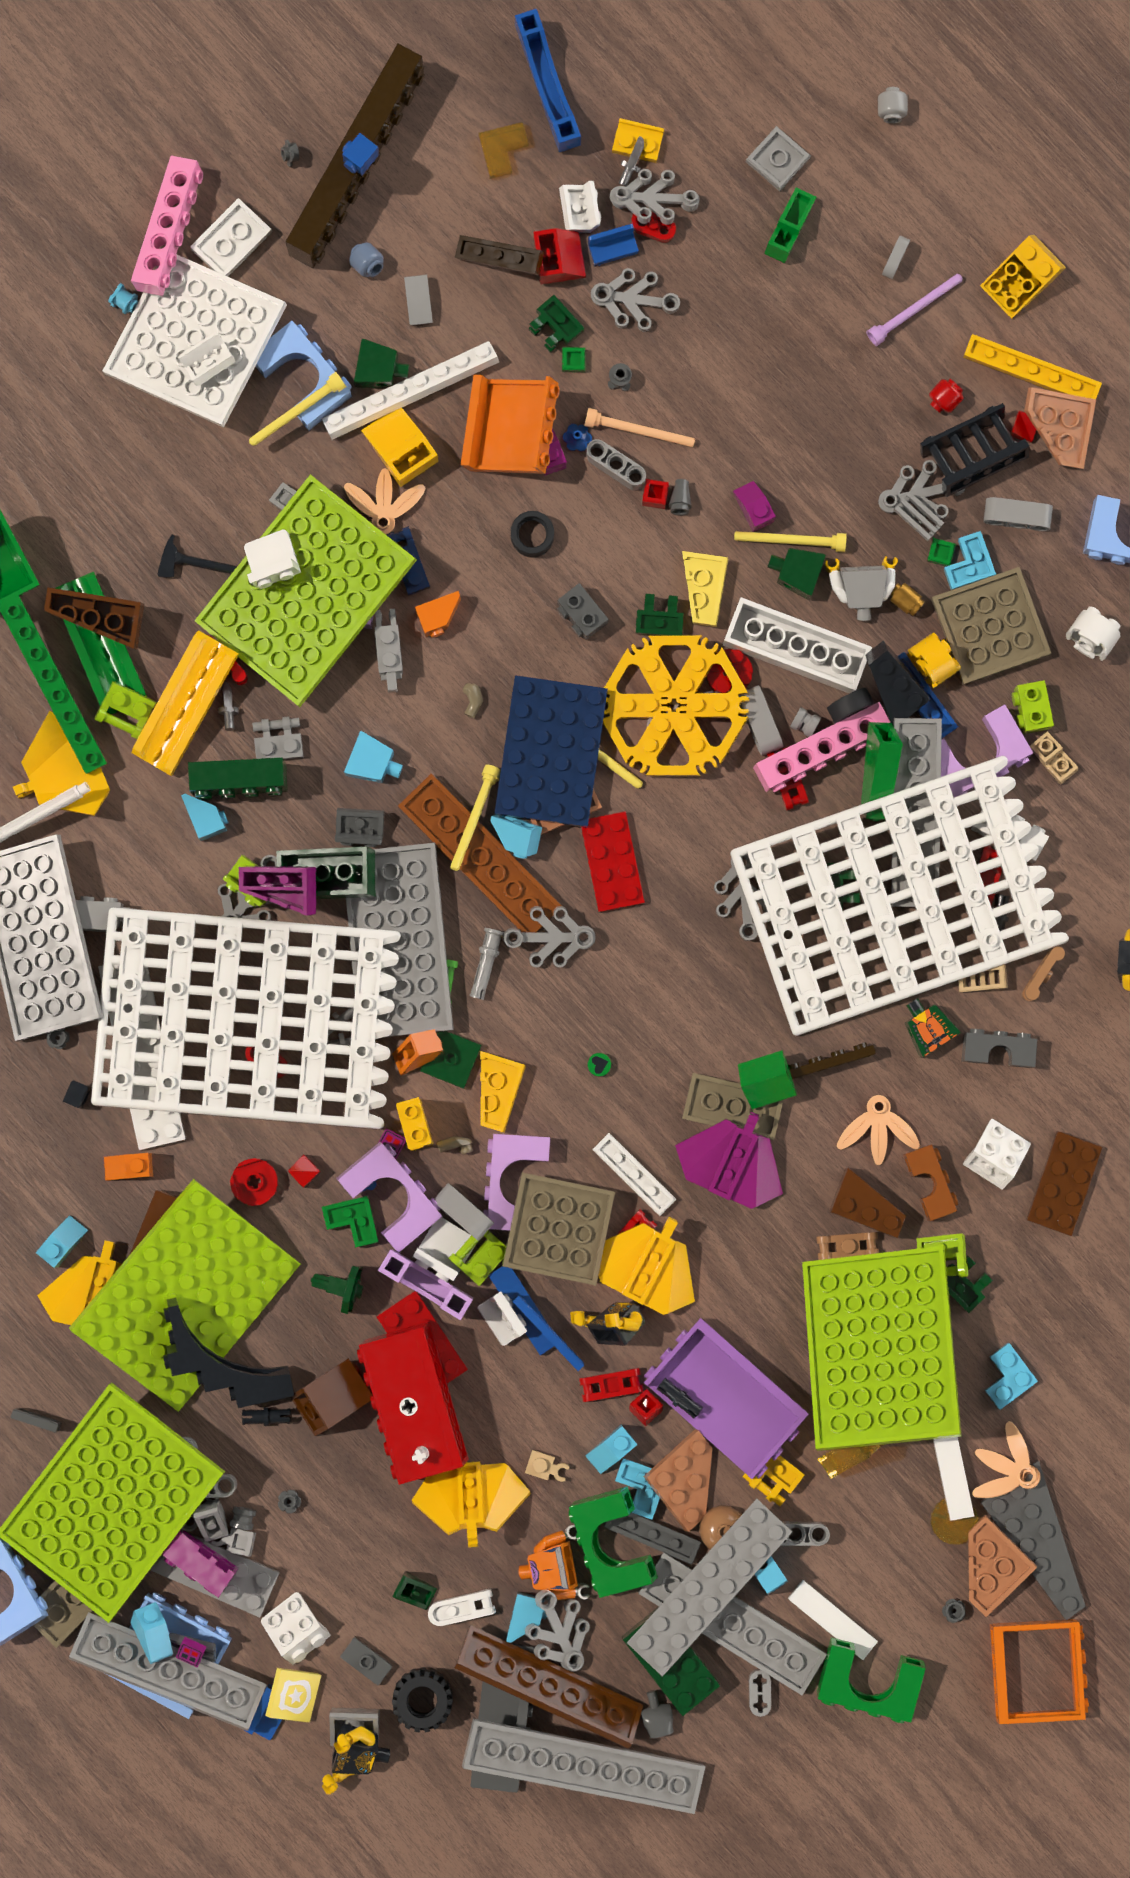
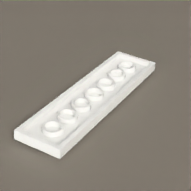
M113 964L112 978L118 979L119 965ZM103 965L98 966L101 981L103 976ZM144 967L143 981L151 982L148 967ZM111 988L110 1002H116L117 988ZM142 990L141 1005L156 1006L153 991ZM131 1004L124 1006L126 1013H130L133 1009ZM109 1011L111 1026H114L115 1012ZM140 1014L139 1028L161 1030L159 1016ZM138 1038L137 1052L159 1054L160 1039ZM136 1061V1076L157 1077L158 1063ZM134 1085L132 1099L155 1101L156 1087ZM130 1108L139 1150L186 1140L179 1112Z

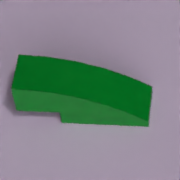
M795 188L767 244L764 254L783 263L786 262L813 207L816 196Z

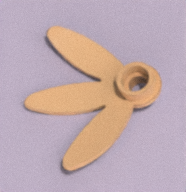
M386 468L381 470L377 480V505L359 487L351 483L344 485L345 492L352 503L364 514L373 518L372 524L384 534L393 531L395 518L410 510L419 501L426 489L423 484L414 486L400 495L391 505L392 479L389 470ZM383 518L388 521L385 527L379 525V521Z
M876 1095L870 1098L867 1103L868 1112L856 1118L844 1130L839 1138L837 1147L838 1149H844L850 1146L867 1131L870 1125H872L871 1150L876 1165L882 1164L886 1154V1125L898 1139L909 1147L918 1149L920 1144L911 1127L899 1116L890 1112L889 1100L884 1096ZM876 1103H881L883 1105L882 1111H877L875 1109Z
M1011 1421L1006 1423L1005 1430L1011 1454L1016 1462L1014 1463L996 1452L977 1449L975 1455L985 1465L999 1473L1008 1475V1477L995 1479L975 1488L972 1495L976 1498L999 1497L1015 1490L1019 1486L1025 1489H1032L1040 1482L1039 1470L1030 1465L1025 1440ZM1028 1474H1032V1475H1033V1478H1032L1031 1481H1026V1480H1025V1478H1026V1476H1027Z

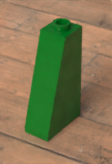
M869 722L861 805L894 793L903 743L892 723ZM881 808L864 814L865 818L871 821L885 819Z

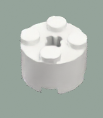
M1089 606L1087 610H1083L1066 633L1067 640L1072 639L1075 642L1073 647L1091 659L1099 656L1100 660L1103 661L1121 637L1119 632L1121 626L1114 619L1105 618L1099 610Z

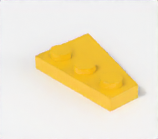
M480 1051L481 1126L505 1133L526 1065Z

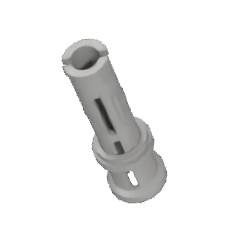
M486 927L484 929L486 934L483 945L479 947V953H481L480 961L470 993L471 997L482 1000L485 997L494 959L500 953L498 948L501 937L505 933Z

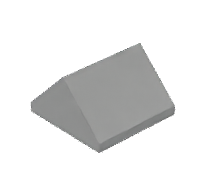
M332 1707L329 1715L330 1746H334L333 1744L337 1741L342 1724L354 1727L363 1726L369 1731L376 1732L379 1744L380 1709Z

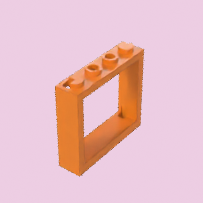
M1068 1619L1067 1621L1048 1620L990 1624L996 1721L999 1724L1086 1720L1085 1713H1088L1089 1707L1088 1699L1084 1698V1689L1087 1688V1676L1083 1674L1082 1664H1086L1085 1650L1081 1649V1640H1084L1083 1626L1079 1624V1621ZM1069 1628L1074 1709L1008 1713L1003 1632Z

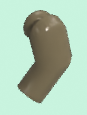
M467 683L463 687V693L468 696L470 703L464 714L474 719L483 703V697L480 688L476 684Z
M453 1136L437 1142L441 1153L459 1147L463 1155L473 1152V1142L469 1138Z

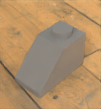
M219 1499L200 1504L193 1515L205 1542L228 1536L225 1511Z

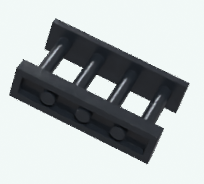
M1003 403L991 406L985 412L936 436H929L920 443L922 458L932 454L945 476L942 479V491L946 497L1029 458L1030 446L1026 439L1019 442L1015 441L1002 421L1005 418V405ZM994 424L1007 445V448L998 452L993 450L982 432V429ZM971 434L974 435L986 455V458L978 462L973 461L961 439ZM951 444L966 466L957 472L952 471L940 449Z

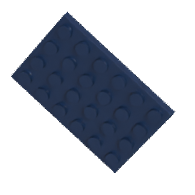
M515 675L495 807L496 815L588 828L608 688Z

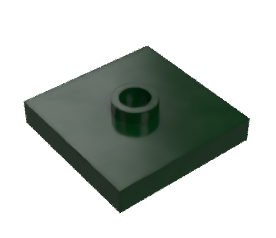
M448 1031L436 1032L442 1042L443 1051L433 1061L422 1065L420 1072L464 1089L482 1045Z

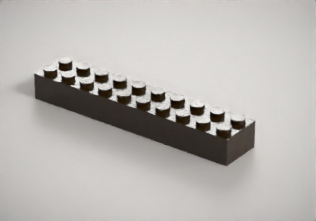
M397 43L285 242L290 257L311 268H314L316 263H321L325 255L324 249L327 243L331 244L336 236V227L346 219L348 213L346 210L349 204L353 205L359 194L358 188L361 184L364 185L370 175V172H368L370 167L362 176L357 172H350L344 166L342 150L346 143L350 140L353 142L359 133L378 146L379 151L383 144L386 146L389 143L393 126L399 125L403 117L401 112L405 105L409 106L414 97V89L416 86L420 87L425 78L423 59L418 53ZM379 152V156H378V157L375 159V161L372 163L373 165H376V164H377V162H378V160H379V158H380V156H381V153H380V152Z

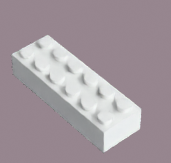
M742 597L739 600L723 642L725 647L740 650L746 655L849 694L856 691L867 662L865 655L872 649L871 646Z

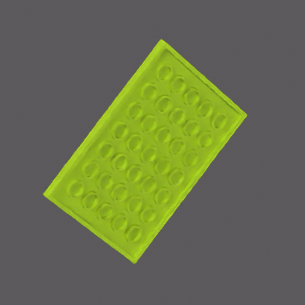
M311 474L260 537L262 538L280 530H286L289 533L301 573L294 575V577L288 580L272 583L267 588L258 589L249 582L247 574L252 572L247 556H245L195 619L197 624L223 645L239 653L238 657L299 707L302 706L417 561L411 554Z
M193 1179L72 1323L69 1329L179 1412L200 1385H198L196 1371L172 1376L171 1369L165 1368L163 1355L167 1354L166 1346L171 1345L168 1331L173 1330L171 1322L166 1323L163 1309L168 1308L167 1299H177L181 1315L191 1332L203 1345L224 1358L301 1264Z
M943 1246L802 1262L816 1450L822 1451L961 1437L945 1248Z
M111 1382L0 1527V1538L109 1623L225 1471Z

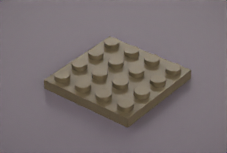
M1020 567L931 598L944 636L951 648V655L961 666L958 674L962 685L1051 654Z
M521 1172L502 1266L596 1286L615 1192Z

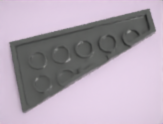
M1037 1460L1031 1464L1039 1470L1041 1476L1040 1482L1036 1487L1025 1489L1019 1486L1005 1495L985 1498L980 1503L998 1528L1037 1565L1032 1575L1067 1621L1086 1606L1040 1463ZM1028 1474V1475L1026 1476L1025 1480H1026V1481H1031L1032 1478H1033V1475H1032V1474Z

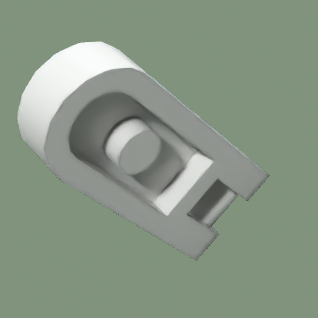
M485 1589L434 1602L429 1608L428 1618L436 1626H445L495 1614V1605H492L491 1602L492 1591L491 1589ZM481 1600L483 1608L476 1609L474 1601Z

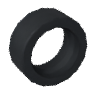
M527 511L520 514L513 521L511 526V542L520 554L527 557H538L545 554L551 548L554 541V527L551 520L545 514L538 511ZM537 521L544 526L546 538L541 545L528 547L520 541L519 530L525 522Z
M865 687L838 699L829 705L827 710L836 724L874 705V701Z

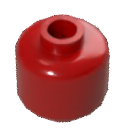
M951 378L948 381L942 379L929 393V397L933 400L930 405L939 413L943 410L946 413H951L963 401L962 392L964 390Z

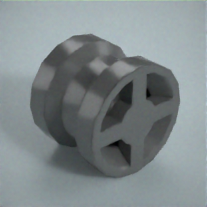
M233 1506L232 1512L234 1517L230 1521L229 1526L243 1530H253L252 1519L256 1516L257 1511L250 1508Z

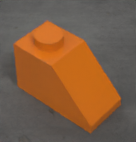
M459 591L415 607L425 637H438L444 634L443 630L448 629L461 600Z
M435 1029L410 1034L392 1054L400 1075L433 1061L443 1051L442 1042L437 1036Z
M152 1153L104 1157L106 1181L153 1177Z

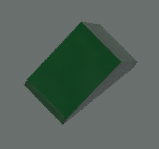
M405 1571L392 1597L427 1610L437 1588Z

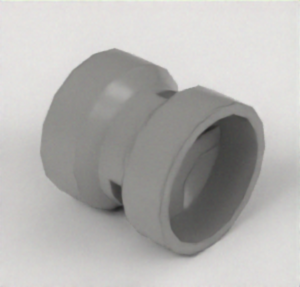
M800 707L790 728L801 730L805 736L810 737L821 717L816 714L811 715L806 709Z

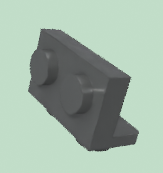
M337 808L335 842H340L341 845L345 846L358 843L366 847H376L382 844L384 811Z

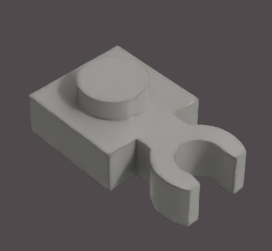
M233 1527L228 1536L222 1537L220 1541L213 1540L211 1544L214 1546L228 1544L227 1552L250 1557L256 1532Z

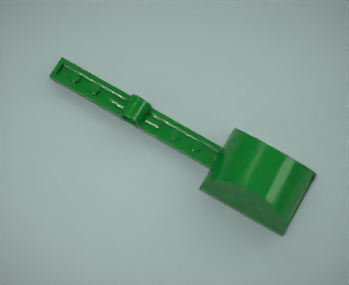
M0 509V612L85 774H88L106 765L107 762L20 598L21 595L40 586V583Z

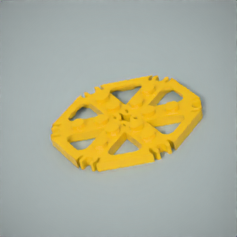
M702 635L648 636L651 639L652 645H649L647 639L642 638L644 648L638 650L632 644L631 648L635 655H632L629 648H627L604 687L608 688L607 695L610 696L609 698L606 697L609 707L604 711V716H610L603 718V723L625 763L628 764V761L634 757L629 764L631 768H634L638 762L643 764L640 770L641 774L646 773L648 766L650 769L646 776H701L697 771L698 766L701 772L706 774L704 765L707 762H711L717 768V762L713 759L714 757H717L720 764H722L748 720V716L741 717L739 714H749V709L740 708L742 702H749V697H739V695L749 694L723 648L721 647V650L716 655L715 653L719 650L717 643L712 649L706 648V644L709 641L708 638L705 637L701 641V645H699V642L703 638ZM662 646H688L691 649V654L676 680L673 681L659 656V649ZM635 664L640 668L654 694H621L617 691V684L627 667ZM720 664L732 683L731 691L728 693H697L712 665ZM673 700H676L678 704L687 706H680L676 708V712H672L671 708L662 705L672 704ZM619 718H652L638 744L634 747L626 745L616 727V722ZM695 718H729L732 725L722 743L717 747H713L707 741ZM675 730L689 755V762L683 766L660 765L657 762V758Z

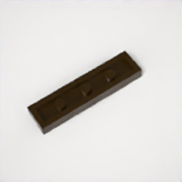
M460 235L455 258L539 275L544 252L537 249Z
M865 1042L853 1046L854 1051L845 1053L844 1049L831 1052V1057L824 1060L822 1056L808 1059L809 1064L800 1066L799 1062L788 1065L791 1077L795 1079L875 1055L874 1045L867 1046Z

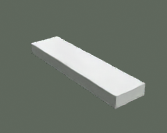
M610 1133L593 1149L659 1216L676 1200Z
M958 1437L933 1439L950 1521L974 1517Z
M804 1580L799 1583L788 1597L792 1603L836 1639L854 1643L855 1654L862 1660L865 1659L878 1642Z

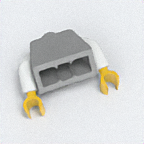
M885 556L882 566L842 567L840 571H838L839 560L835 558V567H830L826 560V571L830 573L829 577L833 591L841 602L847 604L848 608H857V620H871V607H881L882 602L888 599L895 588L894 568L898 562L896 557H894L892 565L887 563V556Z

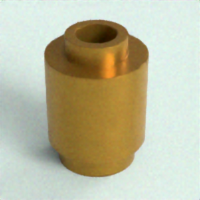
M898 583L890 594L892 596L890 601L903 612L909 613L912 616L925 603L921 599L922 596L906 583L902 586Z

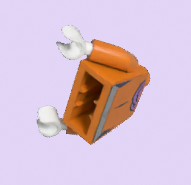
M569 1525L565 1532L560 1530L545 1536L534 1547V1553L528 1555V1564L519 1566V1576L522 1580L531 1579L535 1590H549L555 1594L557 1600L573 1599L575 1596H579L581 1599H588L590 1597L589 1594H580L582 1588H589L586 1583H577L570 1541H566L567 1538L571 1540L576 1539V1535L572 1537L569 1534L570 1528L575 1527V1525Z

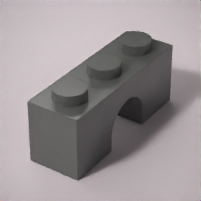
M970 1029V1033H964L961 1062L986 1064L988 1063L990 1050L995 1046H999L1008 1053V1066L1035 1067L1037 1039L1031 1038V1034L1017 1033V1037L1008 1036V1032L994 1031V1034L990 1035L984 1034L982 1029Z

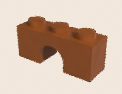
M931 1144L903 1154L911 1177L926 1174L933 1181L932 1192L928 1196L920 1198L927 1220L932 1221L957 1212L955 1206L959 1205L955 1193H950L947 1184L950 1183V1179L946 1170H941L939 1161H942L937 1147L933 1148Z

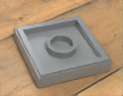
M776 126L746 159V163L777 190L781 191L807 163L811 155Z

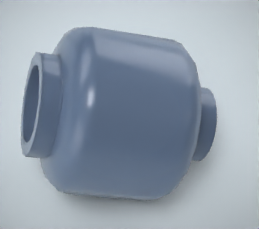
M362 243L352 248L349 261L350 265L362 277H375L383 269L384 258L371 243Z

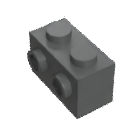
M580 583L557 600V605L559 606L557 611L564 619L568 618L572 622L573 626L571 628L579 638L583 636L587 640L608 624L606 615Z

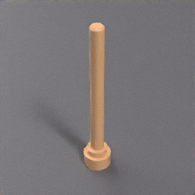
M588 408L584 425L586 427L593 428L594 426L602 425L689 447L694 446L695 438L601 416L602 413H598L596 409Z

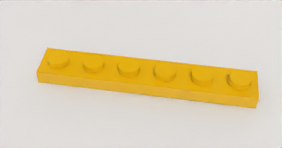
M974 334L971 335L963 358L1054 392L1096 399L1102 384L1099 381Z

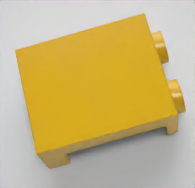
M417 1097L397 1103L396 1107L408 1149L413 1151L433 1145L421 1099Z

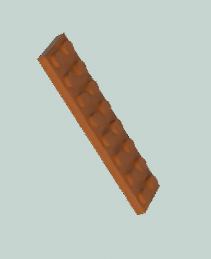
M430 774L398 807L453 861L471 813ZM478 821L460 870L521 932H538L543 926L538 921L531 919V908L540 906L544 911V915L550 920L554 916V909L562 905ZM535 910L532 915L540 917L541 911Z

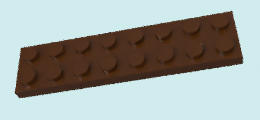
M470 1625L456 1661L455 1669L628 1749L631 1747L643 1709L642 1704L550 1661L541 1660L524 1649Z

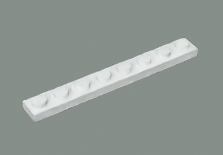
M488 341L321 419L333 440L499 363L498 356Z

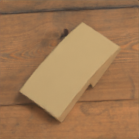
M1048 731L1030 745L1033 753L1060 785L1078 771V766L1065 754L1063 747Z

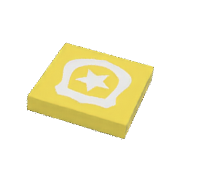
M277 1668L265 1716L310 1723L321 1675L313 1672Z

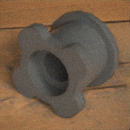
M622 363L613 365L609 371L610 381H608V387L611 390L618 388L628 391L630 389L629 382L632 378L630 368ZM622 374L624 377L619 378L616 375Z

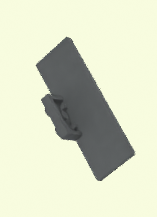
M513 1644L534 1654L535 1648L533 1646ZM482 1682L479 1720L531 1729V1727H526L527 1717L532 1718L533 1704ZM472 1770L470 1786L472 1788L516 1793L518 1792L519 1779Z

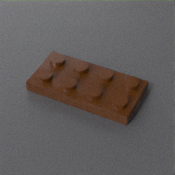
M1056 1131L1026 1220L1072 1236L1102 1147Z

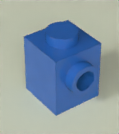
M361 133L357 135L353 142L351 140L348 141L342 150L344 166L350 172H357L361 176L379 156L378 146Z

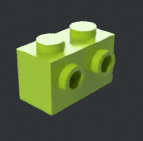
M1045 680L1017 685L1014 688V692H1012V702L1014 706L1018 707L1019 715H1016L1018 728L1022 729L1023 734L1050 730L1054 723Z

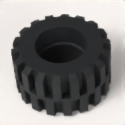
M421 1667L418 1670L415 1668L410 1670L409 1673H405L397 1682L393 1692L392 1705L394 1715L398 1717L397 1720L400 1724H405V1728L415 1729L414 1732L418 1733L420 1730L430 1732V1729L439 1728L440 1724H444L452 1708L453 1692L450 1688V1683L444 1679L443 1674L436 1673V1670L432 1668L431 1670H427L426 1667ZM416 1687H428L434 1691L437 1697V1704L432 1711L419 1713L411 1708L408 1697L410 1692Z

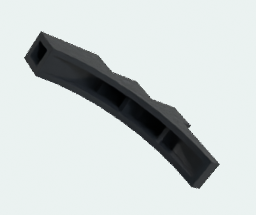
M167 1299L168 1308L163 1309L166 1323L171 1322L173 1330L168 1331L171 1345L166 1346L167 1354L163 1355L165 1368L171 1369L172 1376L196 1371L198 1385H204L205 1392L229 1387L231 1401L236 1400L238 1408L294 1396L288 1366L272 1368L250 1367L231 1362L215 1354L191 1332L181 1315L177 1299Z

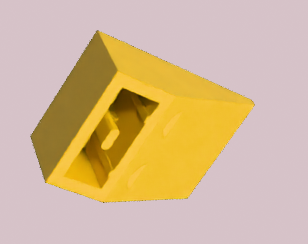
M1029 235L980 286L1012 319L1050 285L1066 267L1035 235Z
M402 408L380 417L361 430L400 487L439 462L438 455L431 444Z

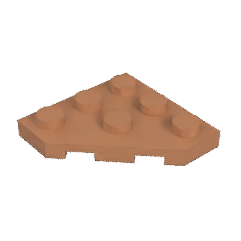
M1028 387L1024 411L1058 465L1084 469L1096 399Z
M696 1429L643 1476L687 1532L692 1530L706 1514L712 1447L700 1431Z
M984 1515L968 1531L969 1601L987 1617L1037 1568V1565Z

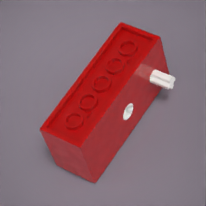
M430 1322L364 1340L359 1345L357 1355L361 1364L364 1363L365 1366L364 1380L366 1386H370L373 1395L370 1396L373 1409L378 1411L379 1419H377V1425L380 1433L384 1432L386 1439L384 1450L387 1456H391L393 1465L390 1466L393 1479H397L400 1485L463 1467L469 1458Z

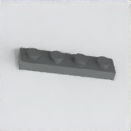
M634 1513L607 1521L604 1524V1527L690 1564L693 1563L701 1541Z

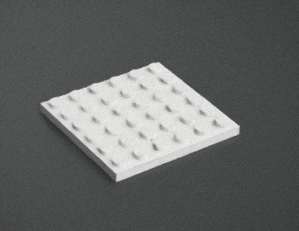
M177 255L176 265L172 267L170 272V284L168 288H165L163 296L143 292L103 369V373L224 427L287 304L278 298ZM218 332L236 362L210 378L207 382L196 387L178 356L212 333Z

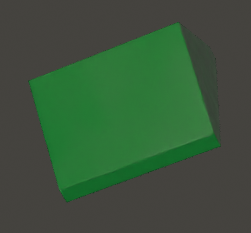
M783 1050L738 1064L741 1088L752 1109L797 1096Z

